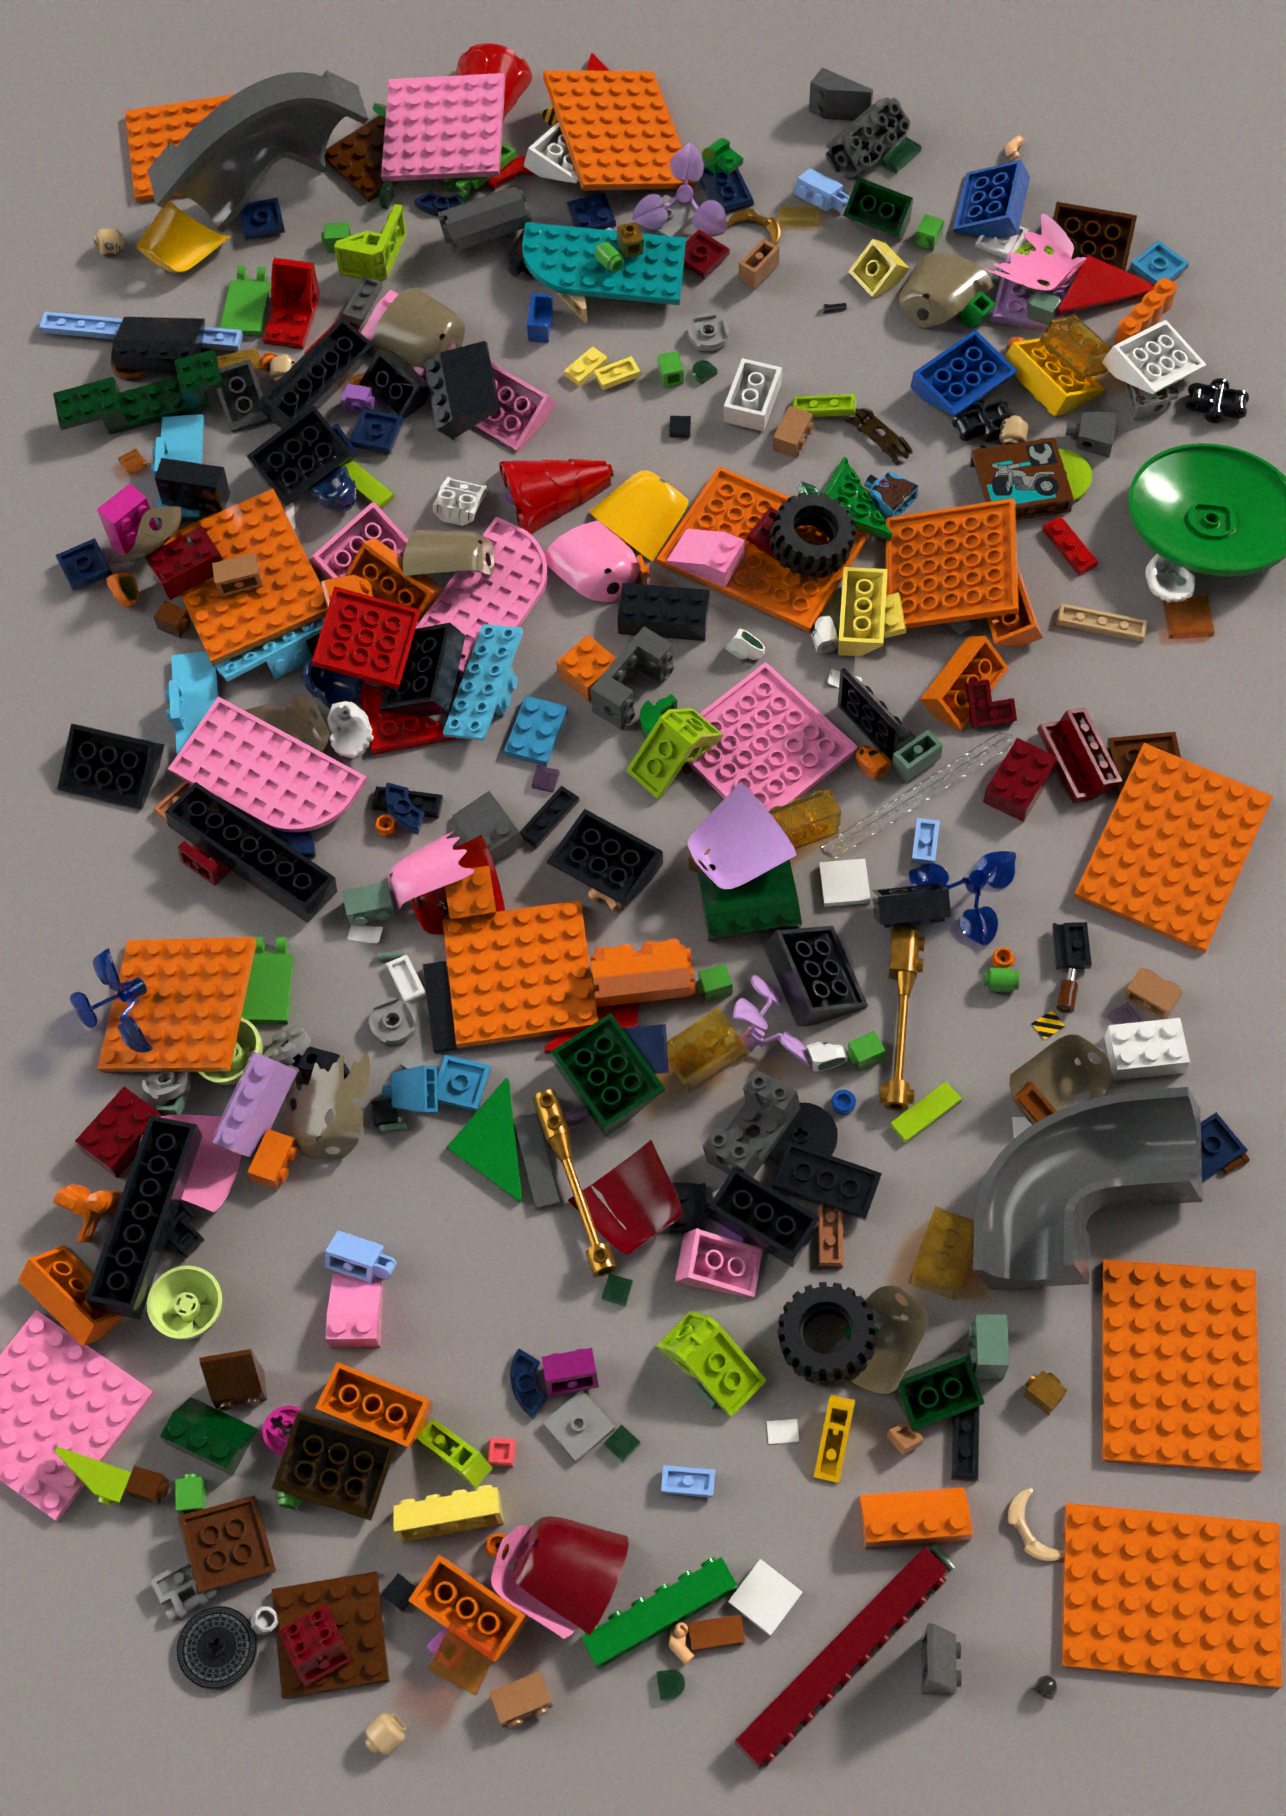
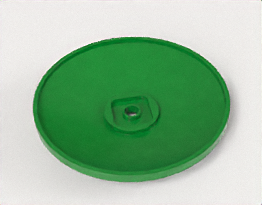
M1207 443L1187 444L1158 453L1146 461L1135 474L1128 494L1130 520L1141 539L1153 551L1171 563L1201 574L1232 577L1264 571L1286 558V476L1264 459L1247 451L1226 445ZM1208 519L1214 520L1215 523L1209 522Z

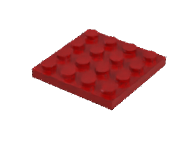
M334 586L313 656L312 666L399 689L421 610Z

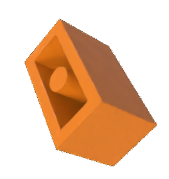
M267 1129L247 1172L251 1181L278 1190L281 1183H285L288 1177V1167L291 1161H295L298 1155L299 1148L295 1139Z

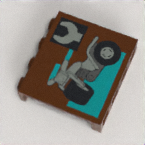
M1055 437L971 450L969 464L970 467L975 466L985 502L1014 498L1016 520L1071 512L1074 497Z

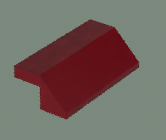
M1086 708L1066 710L1059 721L1043 723L1038 726L1037 731L1048 753L1058 757L1056 769L1073 803L1093 800L1123 782Z

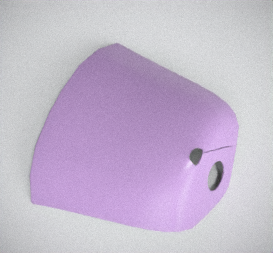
M739 782L730 794L696 828L687 842L696 864L722 889L739 887L797 856L792 843L764 805L742 782ZM710 848L709 854L704 855L706 850ZM699 861H701V862L705 865V867L707 868L708 871H706V870L701 866V864L699 863ZM710 864H713L716 867L714 871L709 866Z

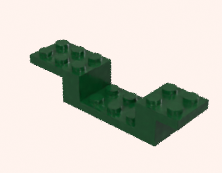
M215 350L174 360L178 377L120 392L114 377L53 393L61 430L103 420L110 435L162 421V417L180 416L210 408L206 391L224 387Z

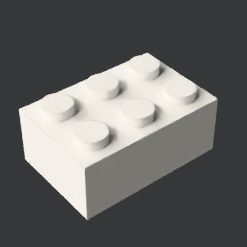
M742 358L724 404V422L764 432L782 384V367Z
M1180 1018L1108 1025L1104 1038L1113 1081L1184 1074L1186 1072L1190 1059Z

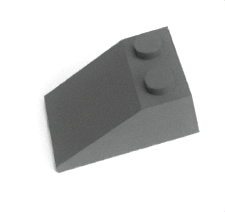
M823 67L810 82L809 112L822 118L854 121L872 106L873 89Z
M248 359L220 368L224 387L216 389L230 430H238L269 420L270 418L259 410L260 398L263 394L251 360Z
M490 791L452 815V818L468 841L480 835L483 836L494 863L525 843L518 829Z
M927 1623L921 1637L922 1693L954 1695L957 1687H961L962 1682L961 1670H956V1659H961V1642H956V1634L933 1623Z

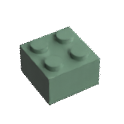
M976 1314L974 1322L969 1324V1330H967V1345L972 1346L968 1356L976 1379H1004L1009 1367L1007 1315Z

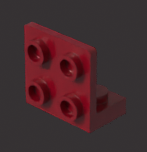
M183 841L178 846L180 861L213 886H216L231 871L196 845L190 846Z
M323 1605L279 1630L292 1665L304 1686L313 1683L353 1660L328 1605Z

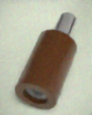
M1072 968L1068 969L1066 980H1062L1060 984L1056 1009L1063 1013H1072L1075 1009L1079 985L1075 982L1076 969L1074 968L1073 971Z

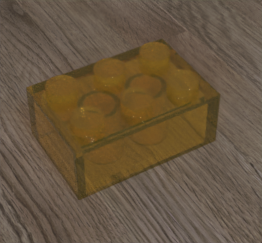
M1076 315L1050 321L1039 341L1045 346L1047 351L1057 356L1063 365L1068 366L1076 377L1083 380L1105 374L1108 371L1102 361L1112 347Z
M831 789L816 791L811 796L803 799H794L787 805L775 806L768 811L787 835L794 849L836 835L840 830L841 809Z
M717 1007L667 1041L668 1062L683 1086L690 1093L750 1053L720 1007Z
M935 1207L912 1268L909 1283L956 1301L973 1255L974 1220Z

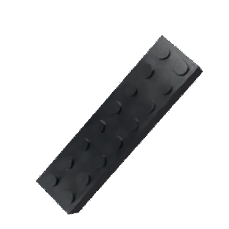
M197 782L165 811L168 827L198 846L306 923L337 893L336 878Z
M150 1115L85 1297L86 1302L93 1310L140 1320L202 1139V1134L197 1124Z

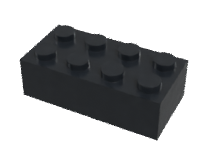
M623 583L617 619L618 634L637 635L643 627H646L662 638L705 641L710 607V590Z
M736 1167L732 1169L708 1206L707 1215L791 1267L797 1262L817 1230L820 1217Z

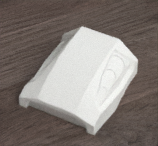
M447 477L441 485L433 504V512L443 522L464 526L474 521L479 505L486 496L488 486L476 485Z

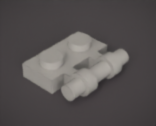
M188 1558L150 1579L160 1603L164 1605L172 1601L174 1605L173 1608L165 1612L169 1621L179 1616L182 1618L188 1615L187 1611L200 1604L202 1606L210 1602V1598L218 1594L217 1590L200 1595L197 1594ZM193 1588L196 1595L182 1602L180 1595Z

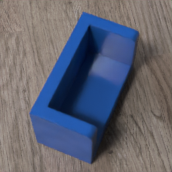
M532 293L527 320L529 342L549 343L554 312L551 294Z

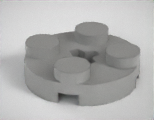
M705 313L698 315L694 318V322L688 326L689 341L695 346V350L699 352L724 348L729 338V325L725 319L717 318L716 314ZM706 330L713 332L712 334H705Z
M399 998L381 1000L374 1006V1010L371 1016H369L370 1030L373 1036L383 1045L403 1043L416 1033L417 1017L415 1010L410 1003L400 1001ZM390 1017L399 1019L396 1025L387 1024L390 1022Z
M296 1025L285 1032L280 1030L272 1036L273 1042L264 1055L289 1066L295 1062L293 1057L298 1053L301 1056L305 1053L310 1045L311 1038L301 1025Z
M148 1072L149 1077L146 1081L144 1079L142 1081V1088L146 1096L150 1100L155 1101L157 1105H163L168 1100L174 1099L181 1094H186L191 1089L190 1072Z

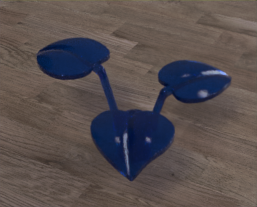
M1009 851L988 853L979 859L976 870L972 871L968 878L963 877L962 880L950 885H946L949 881V875L945 868L932 863L911 869L909 871V880L912 886L941 882L948 889L965 884L966 889L975 894L974 909H968L961 915L959 923L961 931L969 939L981 945H988L997 933L998 918L991 907H978L981 891L986 883L993 888H1004L1012 882L1015 875L1016 853Z
M108 948L93 959V967L99 980L104 985H108L111 990L116 991L117 994L94 1005H90L85 994L75 992L71 994L70 1002L73 1008L76 1009L81 1022L89 1028L95 1027L98 1022L93 1011L94 1009L117 998H120L124 1003L129 1002V1006L119 1017L121 1022L118 1025L119 1034L130 1049L136 1052H148L153 1048L147 1043L136 1021L132 1017L127 1016L133 1006L139 1003L138 998L147 993V987L139 977L120 983Z

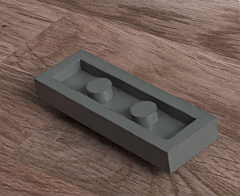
M363 276L343 311L342 318L361 326L381 292L383 282Z

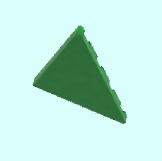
M843 457L823 494L830 495L829 498L833 500L836 498L841 502L840 505L842 507L845 506L849 510L848 516H853L856 529L891 541L893 532L886 526L885 519L880 511L875 508L872 498L861 485V480L855 470L848 464L847 457Z
M505 1078L450 1142L447 1149L521 1203L522 1193L510 1082L508 1078Z

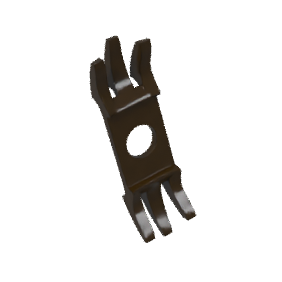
M867 408L856 409L855 416L858 418L848 417L845 422L853 424L859 432L862 431L880 446L882 452L887 453L896 465L899 463V459L893 448L905 459L909 458L907 453L911 454L913 452L906 440L881 422L873 414L872 410ZM882 429L885 431V435L877 437L873 434V431Z

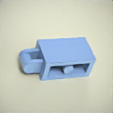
M811 168L797 178L794 195L826 212L831 208L838 211L842 210L847 206L850 198L842 192V184Z
M341 1231L336 1232L325 1251V1268L369 1283L372 1282L375 1276L389 1279L397 1262L394 1258L383 1254V1245Z

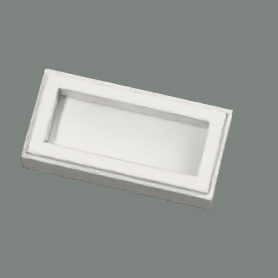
M407 954L386 963L394 984L405 1003H411L426 996V992Z

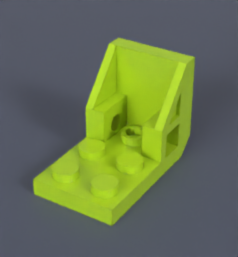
M394 205L392 212L388 213L387 223L385 227H382L380 233L363 231L336 241L334 250L340 275L358 279L366 276L378 281L388 278L407 235L403 205Z
M693 708L669 709L658 719L626 771L652 795L660 799L664 796L684 763L697 760L721 740L723 734Z
M690 1310L655 1345L664 1356L687 1375L696 1378L724 1412L731 1417L767 1381L723 1327L712 1317Z

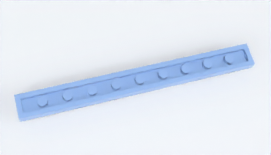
M44 311L39 328L41 333L114 340L123 319ZM205 327L202 348L239 351L243 338L242 330Z

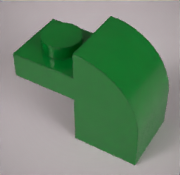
M719 138L702 151L704 166L715 175L721 170L730 174L743 165V158L730 148V141L725 138Z
M980 291L967 303L966 308L958 313L961 316L960 322L969 327L978 326L992 313L996 303Z
M672 694L666 698H661L655 705L647 700L641 707L640 730L645 739L665 712L669 709H677V699Z

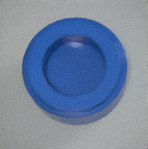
M839 1090L832 1096L831 1106L837 1114L848 1115L855 1109L856 1099L852 1092Z

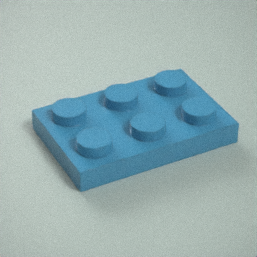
M525 696L504 749V755L547 766L568 713V706Z

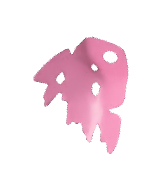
M1043 213L1041 214L1042 235L1033 232L1023 233V236L1036 248V251L1030 250L1029 256L1009 252V255L1012 257L1010 264H994L1009 274L996 270L991 271L986 268L983 269L1033 289L1053 291L1064 285L1087 258L1077 257L1072 259L1073 243L1065 231L1053 219ZM1046 245L1051 246L1054 254L1048 255L1044 251V247ZM1037 280L1048 281L1050 285L1047 287L1043 286Z

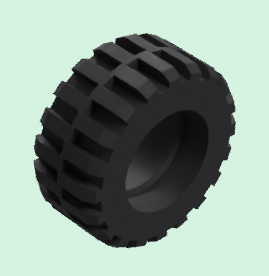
M803 492L799 493L797 497L795 495L787 499V502H783L780 505L770 530L769 544L770 548L774 550L773 555L775 559H780V565L784 568L788 567L790 569L789 572L802 574L801 577L808 578V576L821 578V575H824V577L832 575L833 571L837 572L846 563L855 541L856 527L854 526L853 516H848L849 510L845 506L842 507L840 505L841 502L836 498L833 500L829 498L830 495H818V492H811L810 494ZM803 525L817 527L826 533L830 542L824 545L809 544L797 535L795 528Z
M819 1282V1287L813 1288L812 1284L804 1287V1293L801 1294L797 1291L792 1295L793 1301L786 1302L783 1307L784 1313L779 1316L778 1338L785 1361L788 1366L793 1367V1371L799 1377L805 1376L806 1381L814 1383L816 1380L820 1381V1385L828 1386V1382L835 1381V1384L839 1385L843 1384L842 1379L847 1377L851 1381L857 1377L856 1372L859 1370L863 1372L866 1369L867 1361L872 1360L877 1337L873 1313L870 1307L866 1306L864 1298L862 1296L857 1297L855 1290L850 1287L844 1290L841 1284L835 1282L833 1287L827 1286V1282ZM823 1314H834L844 1318L851 1327V1339L848 1344L841 1350L831 1354H821L809 1349L804 1342L803 1332L806 1325L813 1318Z

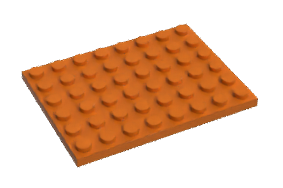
M544 71L543 80L582 190L678 189L684 184V179L675 178L670 169L671 160L682 149V145L654 71ZM688 179V185L694 189L696 182Z
M718 466L656 560L660 566L810 633L815 626L814 623L820 618L843 581L844 567H851L870 538V533L856 529L855 541L846 563L837 572L833 571L832 575L827 577L821 575V578H813V576L805 578L801 577L802 574H793L789 572L790 569L788 567L784 568L778 560L746 540L747 535L770 506L778 511L780 505L783 502H787V499L790 497ZM803 525L795 528L797 535L809 544L824 545L830 542L826 533L817 527ZM686 529L726 532L745 540L744 557L725 588L667 563V559Z
M270 489L178 529L164 544L166 545L202 525L220 552L223 560L255 553L260 564L263 587L221 597L215 585L214 577L181 594L213 666L326 616L328 605L323 588L274 489Z
M1144 743L1073 897L1205 953L1273 796Z
M1102 1260V1462L1260 1473L1262 1471L1256 1270Z
M1066 1503L1061 1667L1280 1689L1282 1687L1279 1523Z

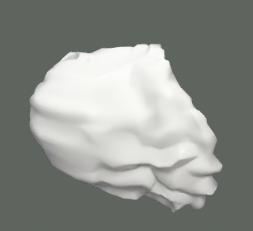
M1156 554L1146 566L1145 577L1150 591L1156 597L1166 600L1168 603L1172 601L1175 603L1185 601L1187 598L1192 597V592L1195 591V577L1190 570L1171 563L1159 554ZM1174 569L1184 578V583L1177 585L1168 574V571Z
M343 701L332 704L327 717L328 726L332 733L330 735L331 747L341 757L358 758L360 754L365 752V749L370 745L369 742L374 738L371 735L373 729L369 723L368 716L353 702Z

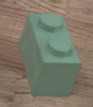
M927 730L893 754L892 768L907 783L941 759L943 744Z
M388 881L342 891L350 926H361L374 920L384 921L395 916Z

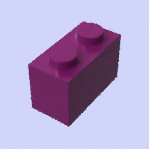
M592 1348L577 1349L560 1354L554 1353L542 1357L548 1397L599 1388Z

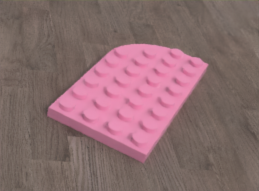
M495 517L483 534L495 547L493 574H484L479 571H456L416 626L417 629L451 623L465 635L458 674L463 676L482 625L520 627L543 595L547 584L546 558L537 540L526 530L499 517ZM486 553V562L487 565L490 566V557L489 554Z
M220 697L215 700L168 768L174 775L192 785L197 782L232 807L266 826L278 831L294 833L315 830L338 819L350 808L368 781L365 775Z

